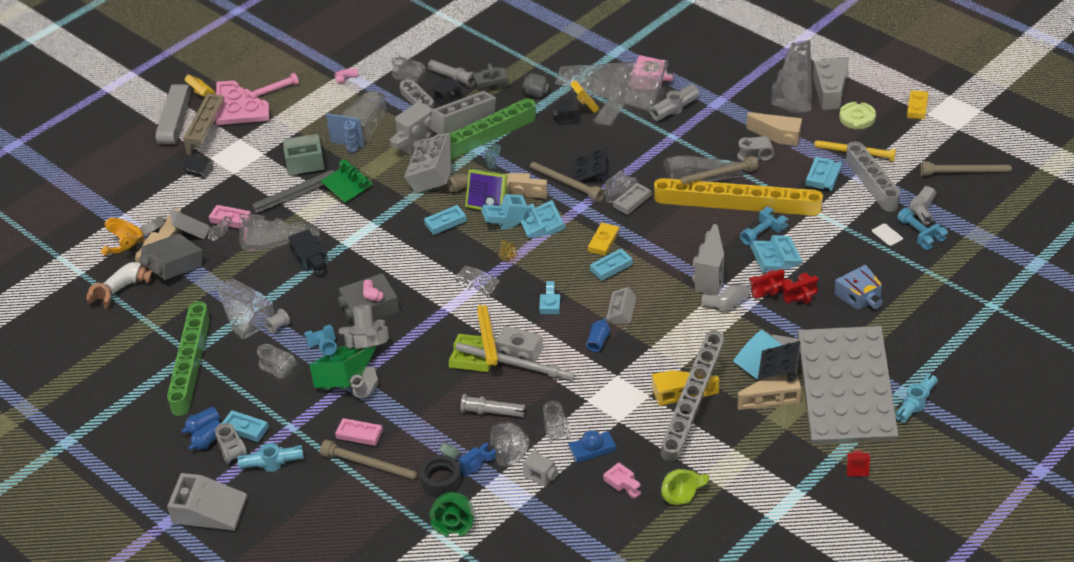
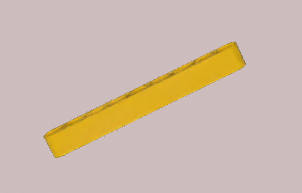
M665 178L658 179L654 183V199L661 204L763 211L766 207H770L775 210L773 213L811 216L819 215L822 212L823 194L817 190L704 181L683 184L681 180Z

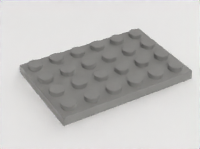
M882 327L798 330V341L801 342L800 359L811 444L897 440L898 430Z

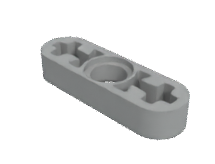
M404 80L400 83L401 94L412 105L419 101L434 109L433 99L413 80Z

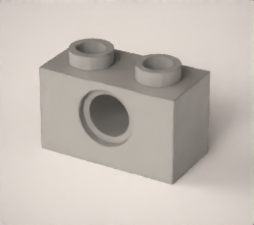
M505 325L495 341L497 353L532 362L537 361L543 350L541 334Z

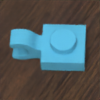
M546 281V294H540V314H560V294H555L554 281Z

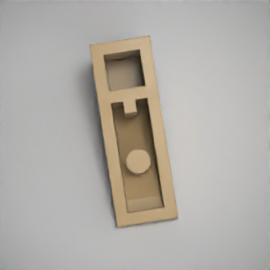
M747 113V129L761 136H766L778 144L798 146L802 118Z
M784 375L758 381L738 392L737 408L742 410L800 403L801 386L797 377L794 382L790 383Z

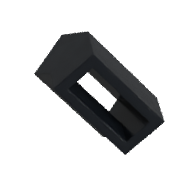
M193 155L187 159L183 170L188 175L206 179L208 174L213 171V160Z

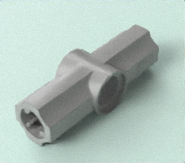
M691 84L680 91L668 92L665 100L650 108L652 118L659 121L669 114L681 113L683 106L699 97L697 87Z

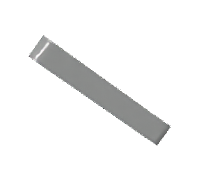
M711 330L706 333L663 438L661 457L665 461L673 462L679 458L723 345V335L717 330ZM702 359H708L710 362H705ZM696 376H701L704 379H697ZM693 393L696 397H691L688 394ZM681 411H687L690 414L686 415L681 413ZM674 429H681L683 432H676ZM671 446L674 447L676 450L671 451L668 450L667 447Z

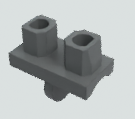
M487 64L486 70L474 73V79L480 92H487L490 85H495L497 89L505 88V83L508 82V76L504 67L493 68L491 64Z

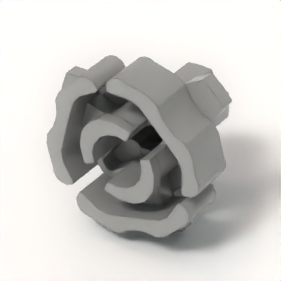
M371 305L354 307L355 326L339 329V334H344L345 345L348 348H366L380 345L389 339L388 328L384 326L385 320L373 321Z

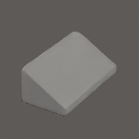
M174 209L170 210L173 226L204 239L210 228L209 225Z
M630 287L612 292L606 317L607 322L631 323L636 295Z

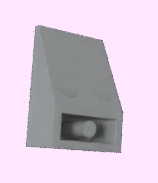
M438 134L429 139H422L417 143L404 176L415 193L447 184L451 173L450 134Z
M713 224L711 230L707 231L705 243L700 245L698 257L695 256L693 260L695 272L692 282L695 283V291L710 295H718L724 283V251L716 224Z
M181 473L167 508L173 524L235 531L248 496L246 493L205 476Z

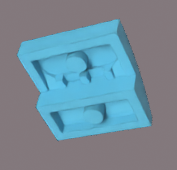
M552 200L537 208L534 207L533 203L528 205L524 218L521 221L528 238L542 237L566 229Z
M772 235L770 241H752L750 247L762 272L779 269L785 270L796 267L803 262L790 236Z
M760 330L742 348L733 361L758 379L762 350L783 344L764 330Z

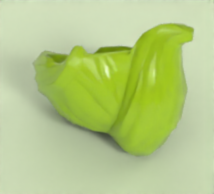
M686 469L671 471L662 482L661 495L670 504L681 505L690 503L696 493V489L704 486L708 482L709 476L708 474L700 475Z

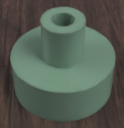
M443 441L439 448L444 453L443 455L450 456L455 460L462 453L445 441Z

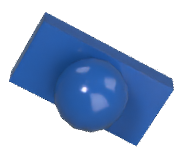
M588 430L583 434L582 439L568 443L569 450L576 463L616 451V445L609 431L599 433L596 430Z

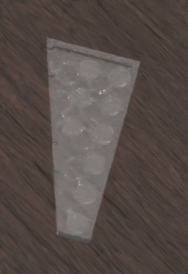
M669 61L561 66L555 83L573 89L570 84L575 80L588 94L650 111V108L654 106Z

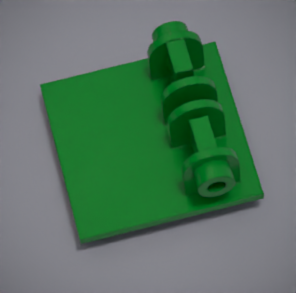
M344 159L339 162L340 169L321 180L328 189L345 203L373 185L367 176L362 175L359 169Z

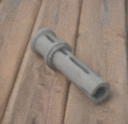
M431 60L428 64L430 71L453 78L454 81L464 83L467 87H473L476 83L474 79L475 72H467L463 68L456 69L435 60Z
M467 394L462 396L461 413L470 411L482 415L486 412L524 418L525 412L516 411H524L525 404L489 401L484 396L480 398L468 397Z

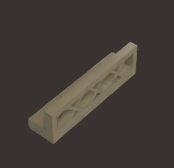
M207 93L184 136L186 154L192 155L196 145L202 146L225 102L224 96Z

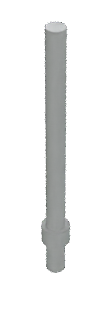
M459 342L456 345L457 351L486 358L485 351L482 348ZM497 353V361L542 372L553 378L561 377L572 381L574 379V372L560 369L559 366L552 364L547 366Z

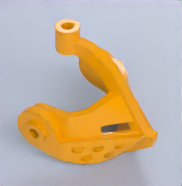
M111 217L106 220L105 228L120 238V246L111 248L104 245L100 252L106 256L108 253L116 254L129 250L137 243L144 242V234L136 225L123 219Z

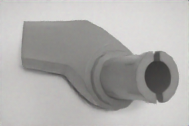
M928 186L923 188L909 206L914 216H918L924 225L930 224L927 217L931 221L934 219L928 209L937 194L933 188Z
M730 285L720 295L703 294L702 306L719 307L721 311L731 310L740 301L749 297L750 289L746 285Z
M366 367L362 376L355 375L351 378L350 383L353 387V394L356 397L367 398L378 386L375 367Z

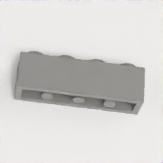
M482 91L433 109L430 129L437 134H450L495 112L496 97Z

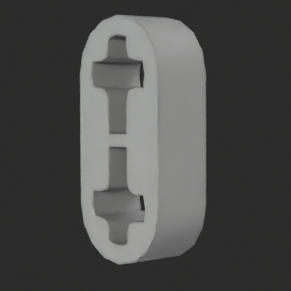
M159 216L139 228L145 236L164 225L165 221L162 216Z

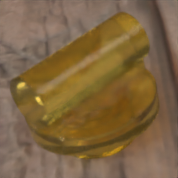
M502 240L499 258L505 261L513 259L517 251L515 244Z

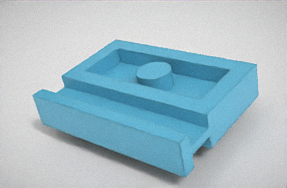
M815 157L806 179V186L821 189L826 187L832 191L842 168V162L834 163V160Z

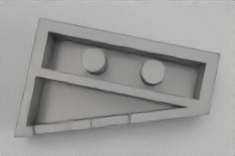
M849 58L814 61L813 80L822 110L840 109L848 75Z

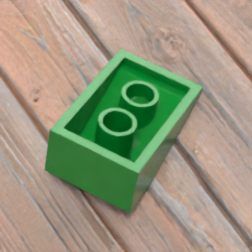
M376 345L366 348L340 346L334 354L330 356L324 355L310 363L314 388L323 387V390L340 387V389L351 388V378L355 375L362 376L376 349Z

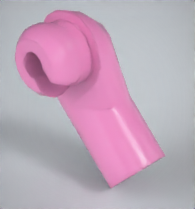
M358 68L344 69L336 72V82L344 83L345 78L358 77Z
M371 280L363 282L364 298L380 302L383 299V293L373 288Z

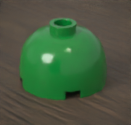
M448 492L439 496L430 510L432 527L444 536H449V533H459L457 537L465 535L469 532L474 522L475 510L471 501L465 495L457 492Z

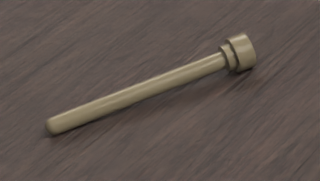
M754 156L747 157L742 163L684 176L681 178V182L683 184L692 183L740 170L747 172L756 171L758 169V161Z
M930 161L921 162V176H930L934 173L1011 172L1012 170L1010 165H934Z
M532 162L530 164L531 169L587 193L590 199L599 203L604 198L605 190L599 186L589 187L538 163Z
M327 439L322 443L320 449L321 456L327 458L338 456L412 480L417 478L415 471L338 448L335 442Z

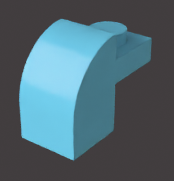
M505 194L501 206L483 205L481 211L487 223H499L501 229L504 230L518 225L524 218L528 207L523 195Z

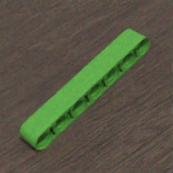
M532 99L521 100L450 133L451 160L535 121V101Z
M201 301L194 302L189 306L167 398L172 414L176 416H182L190 409L210 323L207 306Z

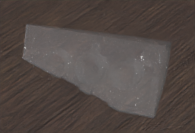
M239 215V242L241 248L246 251L262 250L289 243L288 236L307 229L311 231L313 236L320 235L317 225L300 222L287 224L278 218L275 221L264 220L265 216Z

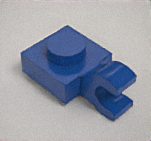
M487 443L483 444L479 449L473 448L459 458L461 473L467 477L473 472L478 471L482 466V461H491L496 458V450L493 449L491 452H487L489 451V444Z

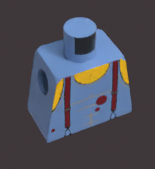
M866 265L835 280L834 294L856 309H862L868 305L878 309L883 303L881 299L882 285Z

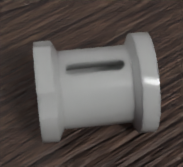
M279 309L274 316L264 319L265 327L272 334H275L277 329L283 325L287 326L290 324V318L283 309Z

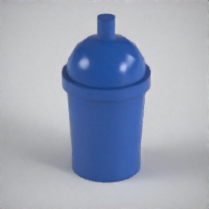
M606 318L598 320L591 325L586 347L592 352L601 351L606 338L610 335L611 331Z
M210 407L198 414L189 416L185 422V428L181 432H188L193 435V432L200 430L213 420L220 422L218 412L214 407Z
M213 420L200 430L193 432L190 439L191 445L188 447L189 450L193 448L206 450L217 439L215 429L221 423Z

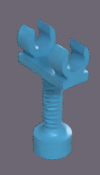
M766 207L763 211L759 212L761 224L754 229L747 228L742 231L740 239L745 245H751L752 241H756V236L768 227L777 233L786 229L789 224L785 221L789 219L783 215L775 219L774 215L771 214L775 210Z
M903 208L899 212L897 219L901 223H909L921 232L918 234L917 244H921L923 249L928 250L933 247L931 243L934 242L932 239L934 236L940 242L947 239L945 235L948 232L944 227H940V224L937 223L930 228H926L913 217L914 213L909 208Z
M331 325L324 326L323 330L317 332H304L307 339L306 343L309 347L319 345L320 351L327 356L335 353L337 346L333 340L336 338Z

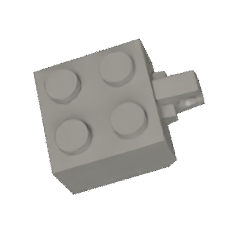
M418 101L396 116L397 133L390 139V145L395 147V149H401L413 155L416 145L420 140L436 136L437 133L430 129L433 109Z

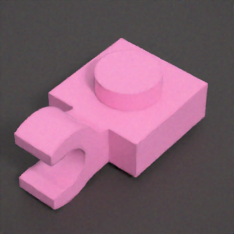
M617 463L603 474L604 481L618 491L625 488L632 498H636L641 494L637 489L640 487V483L634 480V473L620 463Z

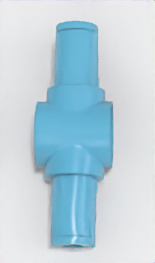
M926 374L919 384H912L908 387L907 396L902 402L903 405L895 412L896 420L900 421L901 419V422L905 423L913 412H920L924 409L925 401L930 395V390L938 382L934 375L931 377V374Z
M273 443L265 444L255 454L238 456L239 469L259 466V468H264L269 472L276 471L287 461L304 459L302 445L283 449Z

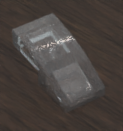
M464 266L454 278L456 282L468 290H471L473 287L487 297L500 282L488 273L470 266Z

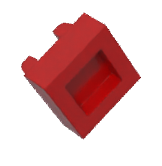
M853 450V453H847V476H869L870 454L862 453V450Z

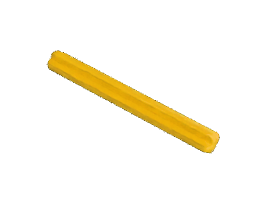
M480 304L477 306V315L486 361L488 365L493 364L495 366L498 364V354L487 305L482 306Z

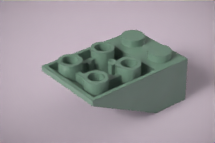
M319 134L283 139L288 175L324 170Z

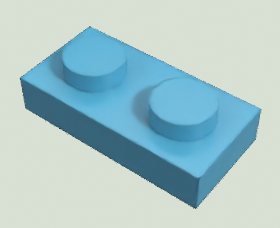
M458 205L424 218L426 227L433 235L467 221L466 215Z
M619 249L590 264V271L603 281L633 265V259L624 250Z
M232 410L222 422L231 424L238 436L258 442L269 428L266 421Z

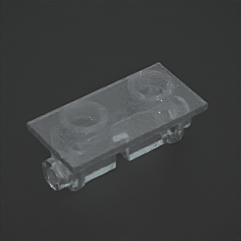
M614 93L610 95V99L599 111L594 122L609 126L613 123L625 105L620 102L619 94Z

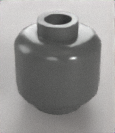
M531 73L528 77L525 76L522 90H525V94L528 96L541 98L543 93L547 94L549 83H546L545 76Z

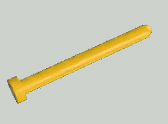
M815 141L814 143L816 148L847 152L846 144ZM866 148L872 156L889 158V161H895L896 149L891 148V151Z

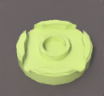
M851 102L841 107L839 118L841 123L849 128L864 129L874 124L876 112L867 103L861 102V104H857V102Z

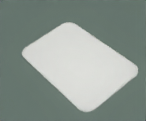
M882 224L872 230L874 234L888 245H893L903 239L886 224Z

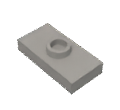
M636 183L613 202V207L628 215L652 195V190Z

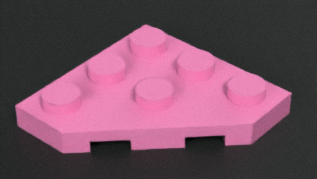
M235 81L217 82L216 95H222L225 99L215 119L217 125L269 121L270 107L268 102L260 100L256 94L248 89H243Z

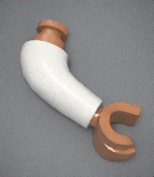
M139 262L128 263L104 283L93 284L87 293V304L93 303L96 299H104L103 308L108 309L111 302L110 295L128 284L137 283V281L143 282L145 280V283L149 284L153 271H147L146 268L142 267V263Z

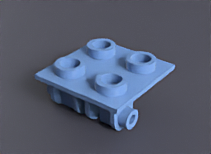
M326 114L331 143L347 145V150L350 153H355L358 147L364 148L360 119Z

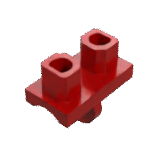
M783 269L771 270L764 275L750 277L749 284L752 297L756 299L768 294L772 296L777 295L778 291L782 290L785 271Z
M804 273L798 277L797 282L793 283L790 279L783 280V286L781 287L784 293L783 301L786 304L800 300L805 304L810 303L811 296L818 293V277L816 275L810 277L807 273Z

